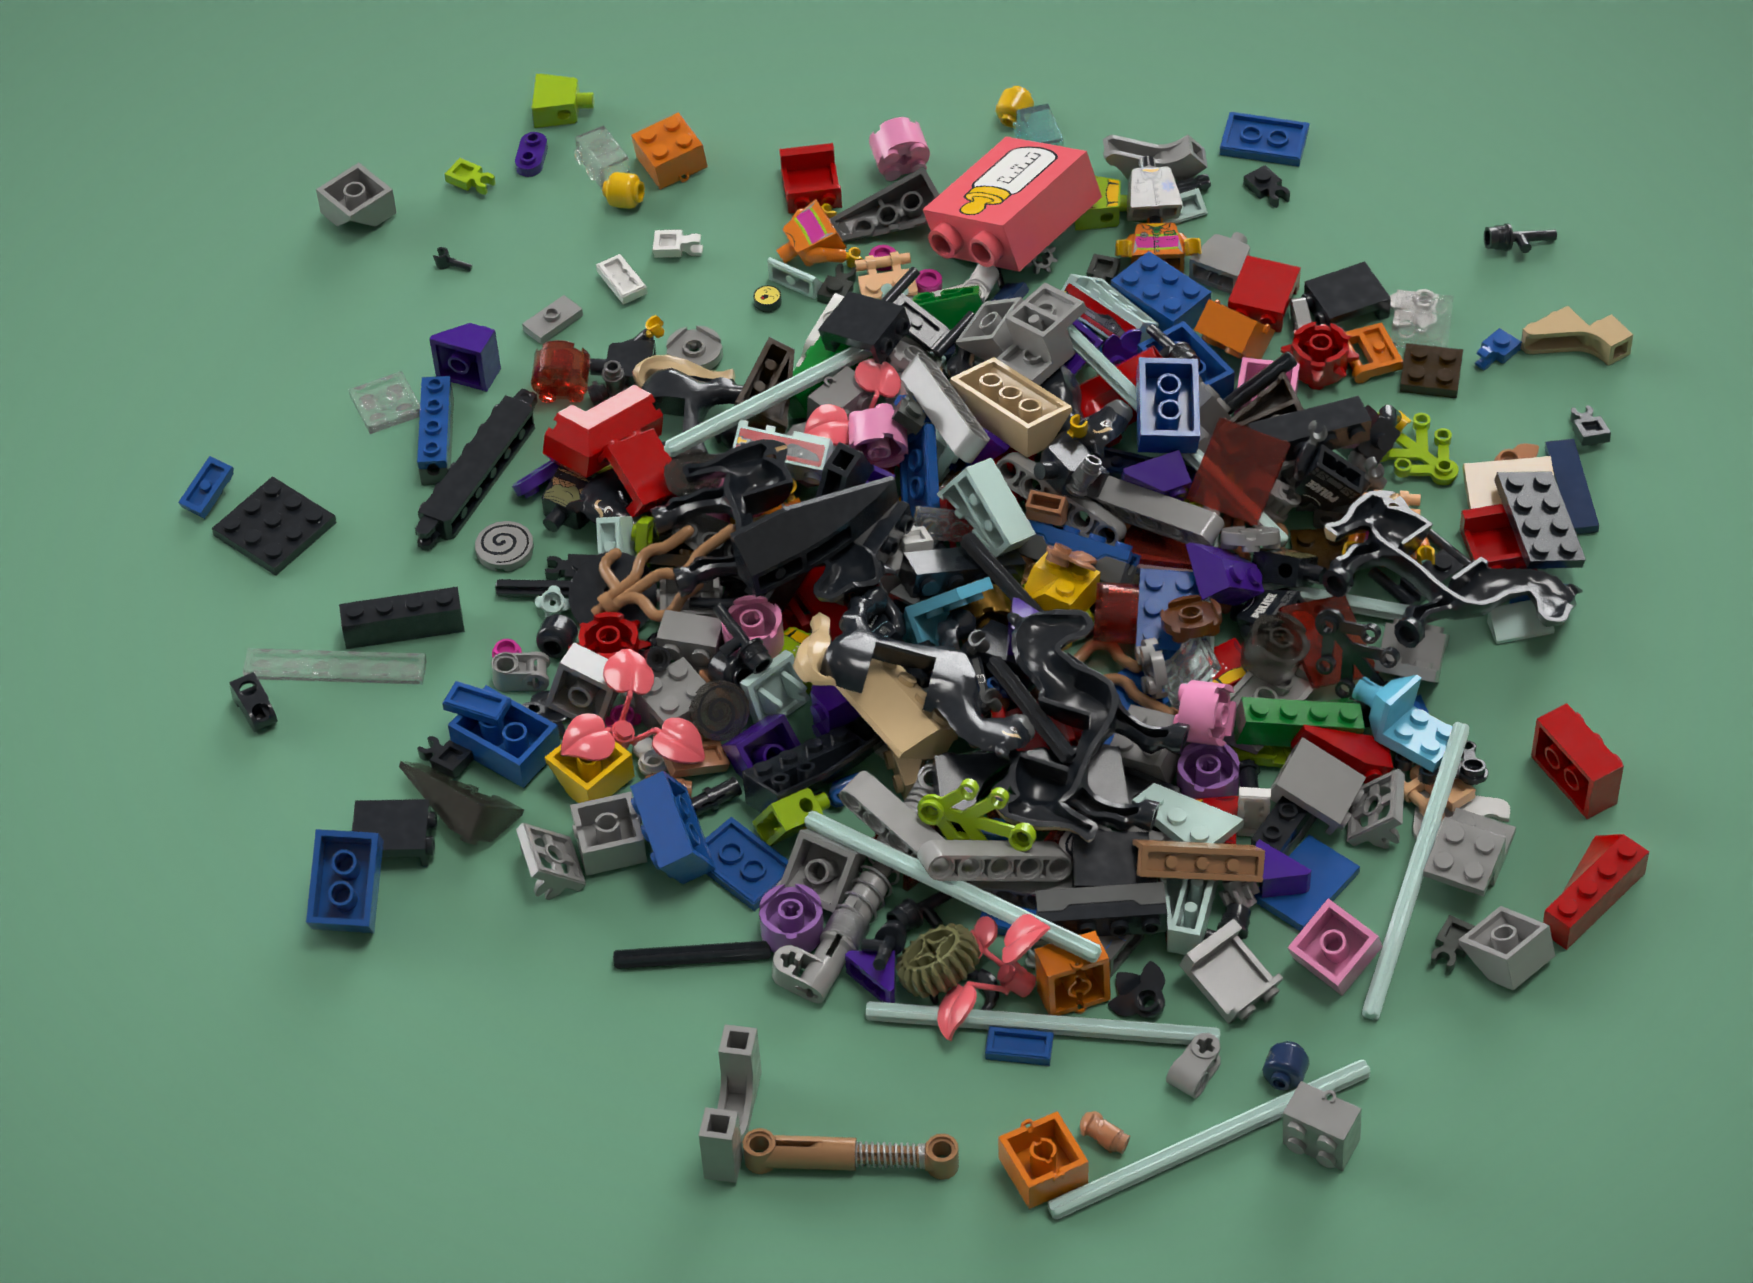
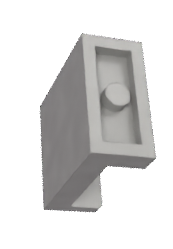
M1302 737L1291 750L1270 788V800L1277 803L1284 796L1327 823L1328 827L1325 833L1331 835L1337 828L1342 830L1348 823L1352 815L1348 810L1351 805L1356 806L1365 791L1361 789V786L1366 777Z
M1234 918L1186 953L1179 964L1228 1024L1237 1018L1243 1021L1256 1010L1254 1006L1260 1000L1267 1003L1280 991L1277 987L1283 979L1279 973L1273 977L1239 938L1238 934L1242 927Z

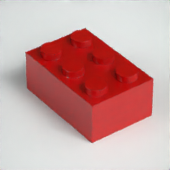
M1567 703L1536 719L1532 745V759L1586 819L1616 805L1624 769L1620 757L1617 754H1613L1607 748L1598 733H1594L1587 726L1582 715L1575 712Z

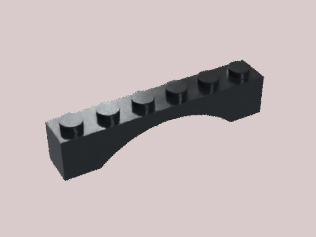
M839 442L823 467L821 481L815 498L865 484L875 467L862 452ZM808 572L760 596L766 597L768 602L774 606L776 604L782 614ZM747 586L744 592L747 595H754Z

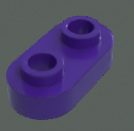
M529 132L521 138L515 158L516 171L521 176L532 177L542 171L548 151L547 138L544 134Z
M550 460L515 482L512 488L516 495H524L525 498H528L540 491L539 485L545 481L550 483L560 465Z

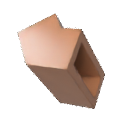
M1030 489L1025 505L1027 509L1026 518L1062 526L1067 521L1069 503L1064 496Z

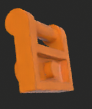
M1382 322L1345 332L1347 335H1351L1348 342L1349 349L1355 352L1352 344L1358 343L1369 362L1365 365H1362L1360 359L1349 362L1353 370L1352 376L1356 383H1364L1370 377L1403 369V360Z

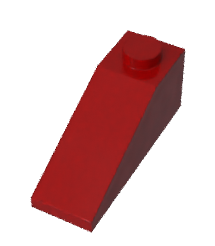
M1304 724L1291 742V747L1294 748L1302 737L1365 776L1364 784L1391 772L1393 769L1390 749L1375 741L1374 736Z

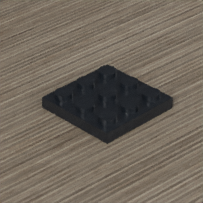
M272 476L212 527L213 536L276 576L337 522L334 514Z

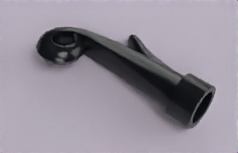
M655 632L646 640L651 642V646L642 648L640 655L646 659L647 664L652 670L661 671L669 666L671 656L666 648L657 646L656 637L658 632Z

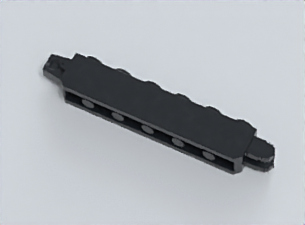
M522 388L514 397L505 395L501 402L493 407L491 415L485 423L479 426L475 437L464 446L462 454L456 462L450 465L448 473L442 481L435 485L433 493L428 500L420 505L418 510L420 521L415 528V533L418 535V547L429 551L441 538L450 540L458 535L535 430L533 410L538 402L537 393Z

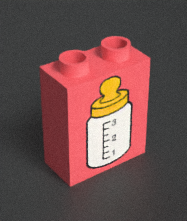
M1005 137L923 209L931 231L928 235L929 243L933 250L941 257L979 263L984 267L994 265L995 267L1020 272L1101 199L1102 195L1087 151Z

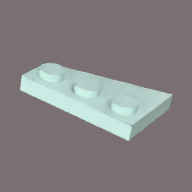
M1153 783L1132 800V804H1137L1146 799L1159 802V811L1154 826L1173 841L1222 844L1244 826V819L1156 783Z

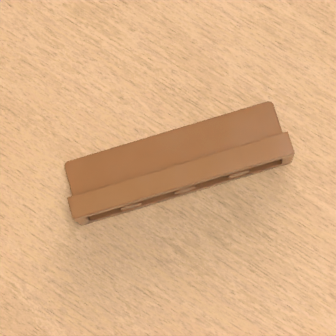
M1133 839L1132 844L1139 847L1137 875L1140 877L1263 882L1265 850L1254 845Z

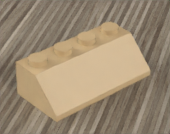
M995 357L950 378L951 385L980 425L1027 458L1044 450L1055 439L1072 412L1071 405Z
M872 659L862 693L835 686L899 758L934 759L935 755L946 753L957 736L955 730L949 725L947 719L943 717L938 709H934L932 712L923 710L927 692L916 683V678L907 673L902 666Z

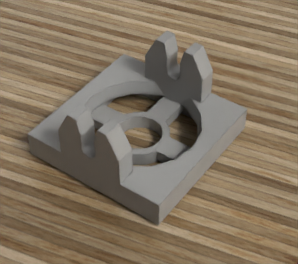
M1397 768L1361 786V789L1365 791L1356 806L1351 805L1349 808V813L1352 815L1348 821L1347 842L1357 846L1368 840L1373 845L1384 849L1389 848V841L1395 844L1400 842V836L1395 827L1403 822L1405 773ZM1377 801L1376 808L1368 812L1371 803ZM1390 805L1388 815L1378 820L1384 806ZM1367 816L1368 825L1362 827L1361 817Z
M522 823L516 829L521 843L520 849L525 856L531 877L538 879L534 887L535 896L539 897L544 893L546 899L549 900L558 896L565 888L580 891L586 885L571 837L526 823ZM548 850H552L559 860L553 858ZM540 857L545 858L551 864L552 869L544 867L541 864ZM562 863L566 864L568 873H564Z

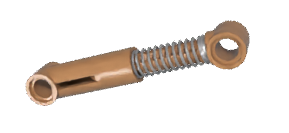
M762 1128L749 1131L743 1139L745 1165L748 1170L756 1174L768 1173L773 1168L855 1171L859 1164H861V1167H864L866 1164L868 1168L871 1164L874 1168L877 1164L880 1168L883 1165L885 1168L888 1165L891 1168L894 1165L897 1168L900 1165L906 1168V1165H908L909 1169L913 1165L915 1169L923 1168L932 1177L943 1180L953 1177L959 1168L958 1143L955 1138L948 1134H936L930 1137L926 1144L919 1143L917 1146H915V1143L912 1146H909V1143L903 1146L902 1142L900 1146H897L896 1142L894 1145H891V1142L888 1145L883 1142V1145H880L879 1142H877V1145H874L873 1142H871V1145H868L867 1141L865 1145H862V1142L858 1143L855 1137L773 1135L767 1129ZM757 1150H765V1151L759 1152V1153H758V1152H755V1151H757ZM945 1155L947 1157L939 1158L938 1156Z

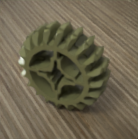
M949 923L946 927L941 924L937 929L933 930L930 928L927 933L919 934V938L910 941V946L904 948L902 955L896 959L898 963L895 968L902 986L909 993H912L914 997L921 996L926 998L930 994L935 997L939 992L947 993L949 988L957 987V983L961 980H966V975L974 972V966L980 962L978 957L981 952L976 938L972 932L970 933L968 928H964L962 924L955 925L954 923Z

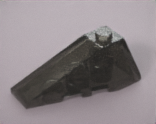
M400 761L399 768L425 799H429L430 806L436 811L447 827L461 835L460 840L472 845H477L478 841L492 842L523 815L524 809L500 796L492 795L490 797L478 793L479 787L453 781L454 778L423 763Z

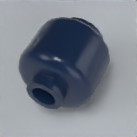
M1285 1041L1276 1043L1270 1048L1263 1065V1076L1277 1090H1294L1304 1080L1310 1063L1309 1057L1304 1049L1295 1042Z

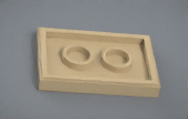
M1551 456L1463 464L1462 469L1468 507L1473 509L1503 504L1494 482L1497 472L1552 471L1553 473Z

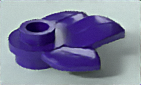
M1139 329L1129 330L1122 334L1120 338L1112 334L1103 345V355L1114 366L1137 354L1142 331Z

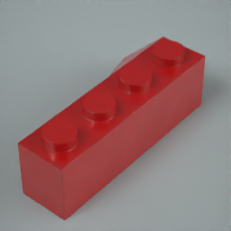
M1625 834L1596 835L1562 894L1545 909L1543 923L1550 926L1552 940L1567 950L1645 874L1649 851Z

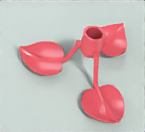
M874 358L867 359L859 363L855 370L854 376L858 385L867 392H874L868 409L875 407L879 395L894 398L898 394L901 387V379L895 368L888 362L884 361L882 364L875 363ZM821 405L808 418L804 433L830 438L835 446L839 442L849 445V420L847 413L836 405Z
M622 649L611 656L603 669V678L609 688L618 693L627 692L619 720L612 727L605 728L604 721L600 716L590 713L581 714L575 717L568 725L561 743V756L576 757L587 761H601L612 754L615 748V741L627 750L630 744L636 746L639 741L656 734L652 740V747L661 757L684 764L702 763L705 759L702 739L698 729L690 721L683 718H669L664 721L661 729L654 727L636 737L634 736L633 726L626 721L633 693L638 695L648 694L654 683V674L646 659L630 649Z
M1031 914L1020 916L1005 935V947L1002 949L1003 955L1002 960H1000L988 950V947L995 941L998 934L996 922L988 916H983L977 920L974 929L970 933H973L979 945L981 954L978 958L980 959L982 954H984L1001 967L998 971L997 979L1000 980L1002 986L971 981L966 982L964 987L960 984H957V987L953 986L941 1001L937 1015L939 1029L946 1039L952 1041L955 1031L971 1012L977 998L975 988L998 991L1005 995H1008L1011 991L1021 998L1027 997L1032 992L1036 984V977L1022 967L1018 960L1051 929L1050 926Z

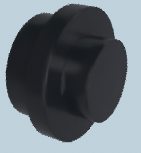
M597 380L592 382L593 385L587 387L594 406L610 398L604 383L599 385Z

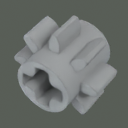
M1054 246L1045 248L1042 253H1045L1041 256L1042 262L1035 260L1038 257L1037 255L1025 267L1034 265L1033 273L1039 274L1040 268L1050 272L1049 265L1052 262L1058 261L1052 255L1056 248Z
M1222 881L1224 890L1218 893L1224 906L1227 907L1230 903H1238L1250 908L1257 902L1254 895L1259 893L1260 889L1256 882Z

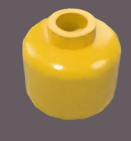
M1013 86L1002 92L995 112L1003 125L1007 127L1022 126L1027 123L1034 107V100L1027 89L1021 86Z
M615 172L609 176L608 181H604L602 193L610 206L631 209L643 201L645 186L636 174Z

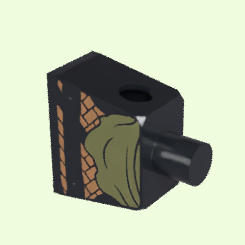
M561 466L558 467L542 495L543 512L546 516L543 520V525L551 532H557L562 525H565L574 530H580L590 521L581 511L577 513L569 512L566 509V505L572 501L580 500L583 488L593 479L592 477L582 478Z
M1285 547L1279 549L1260 548L1259 552H1254L1252 563L1257 565L1264 582L1294 588L1312 586L1314 583L1323 584V575L1327 572V568L1317 565L1318 557Z

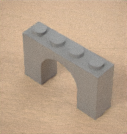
M725 1024L718 1051L721 1071L718 1109L705 1107L699 1132V1143L704 1179L737 1183L744 1152L743 1139L749 1130L762 1071L757 1028Z

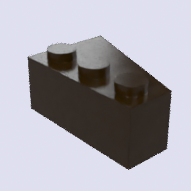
M769 337L734 406L791 378L793 375L795 349ZM790 398L747 419L746 421H749L748 427L766 430V426L769 425L776 427V433L785 434L788 428L787 418Z
M1285 372L1281 373L1276 381L1267 389H1263L1249 405L1243 407L1217 430L1216 442L1223 449L1221 454L1228 462L1227 465L1233 466L1253 457L1247 445L1249 423L1304 410Z

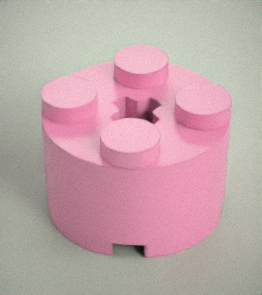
M906 117L893 118L879 125L880 130L876 134H874V131L871 133L869 145L877 167L886 180L894 181L900 175L913 173L922 167L926 170L930 151L917 121L915 123L910 122L909 118Z
M888 403L878 404L876 408L851 412L848 422L849 447L862 452L870 463L879 468L895 466L904 460L905 453L908 454L907 429L892 419L895 410Z
M747 595L734 600L733 605L728 611L749 639L761 638L763 645L772 658L779 655L784 646V631L780 608L776 604L774 606L768 602V599L763 596L756 598L755 595ZM721 622L723 639L725 644L726 642L731 640L733 636L729 633L725 625H723V623Z
M1197 680L1180 685L1178 690V700L1180 701L1179 714L1175 715L1173 724L1179 722L1190 725L1186 742L1224 746L1227 743L1222 740L1225 736H1231L1236 719V702L1230 701L1229 693H1235L1231 685Z

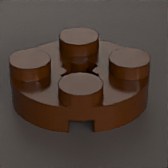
M1199 595L1179 597L1168 603V609L1164 611L1162 608L1160 612L1162 629L1167 634L1172 635L1174 642L1184 643L1192 638L1215 636L1220 632V624L1222 623L1221 606L1212 598H1210L1209 603L1202 601Z

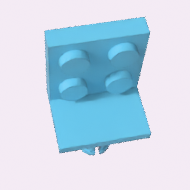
M987 577L905 607L903 616L906 634L903 640L906 643L912 644L930 640L936 646H940L935 639L938 623L946 621L950 610L983 599L982 592L993 588L990 578Z
M1413 675L1389 681L1384 687L1370 681L1365 676L1362 677V680L1358 681L1353 690L1352 698L1365 703L1371 708L1369 721L1374 740L1433 773L1441 764L1453 726L1436 719L1424 710L1414 706L1422 677Z

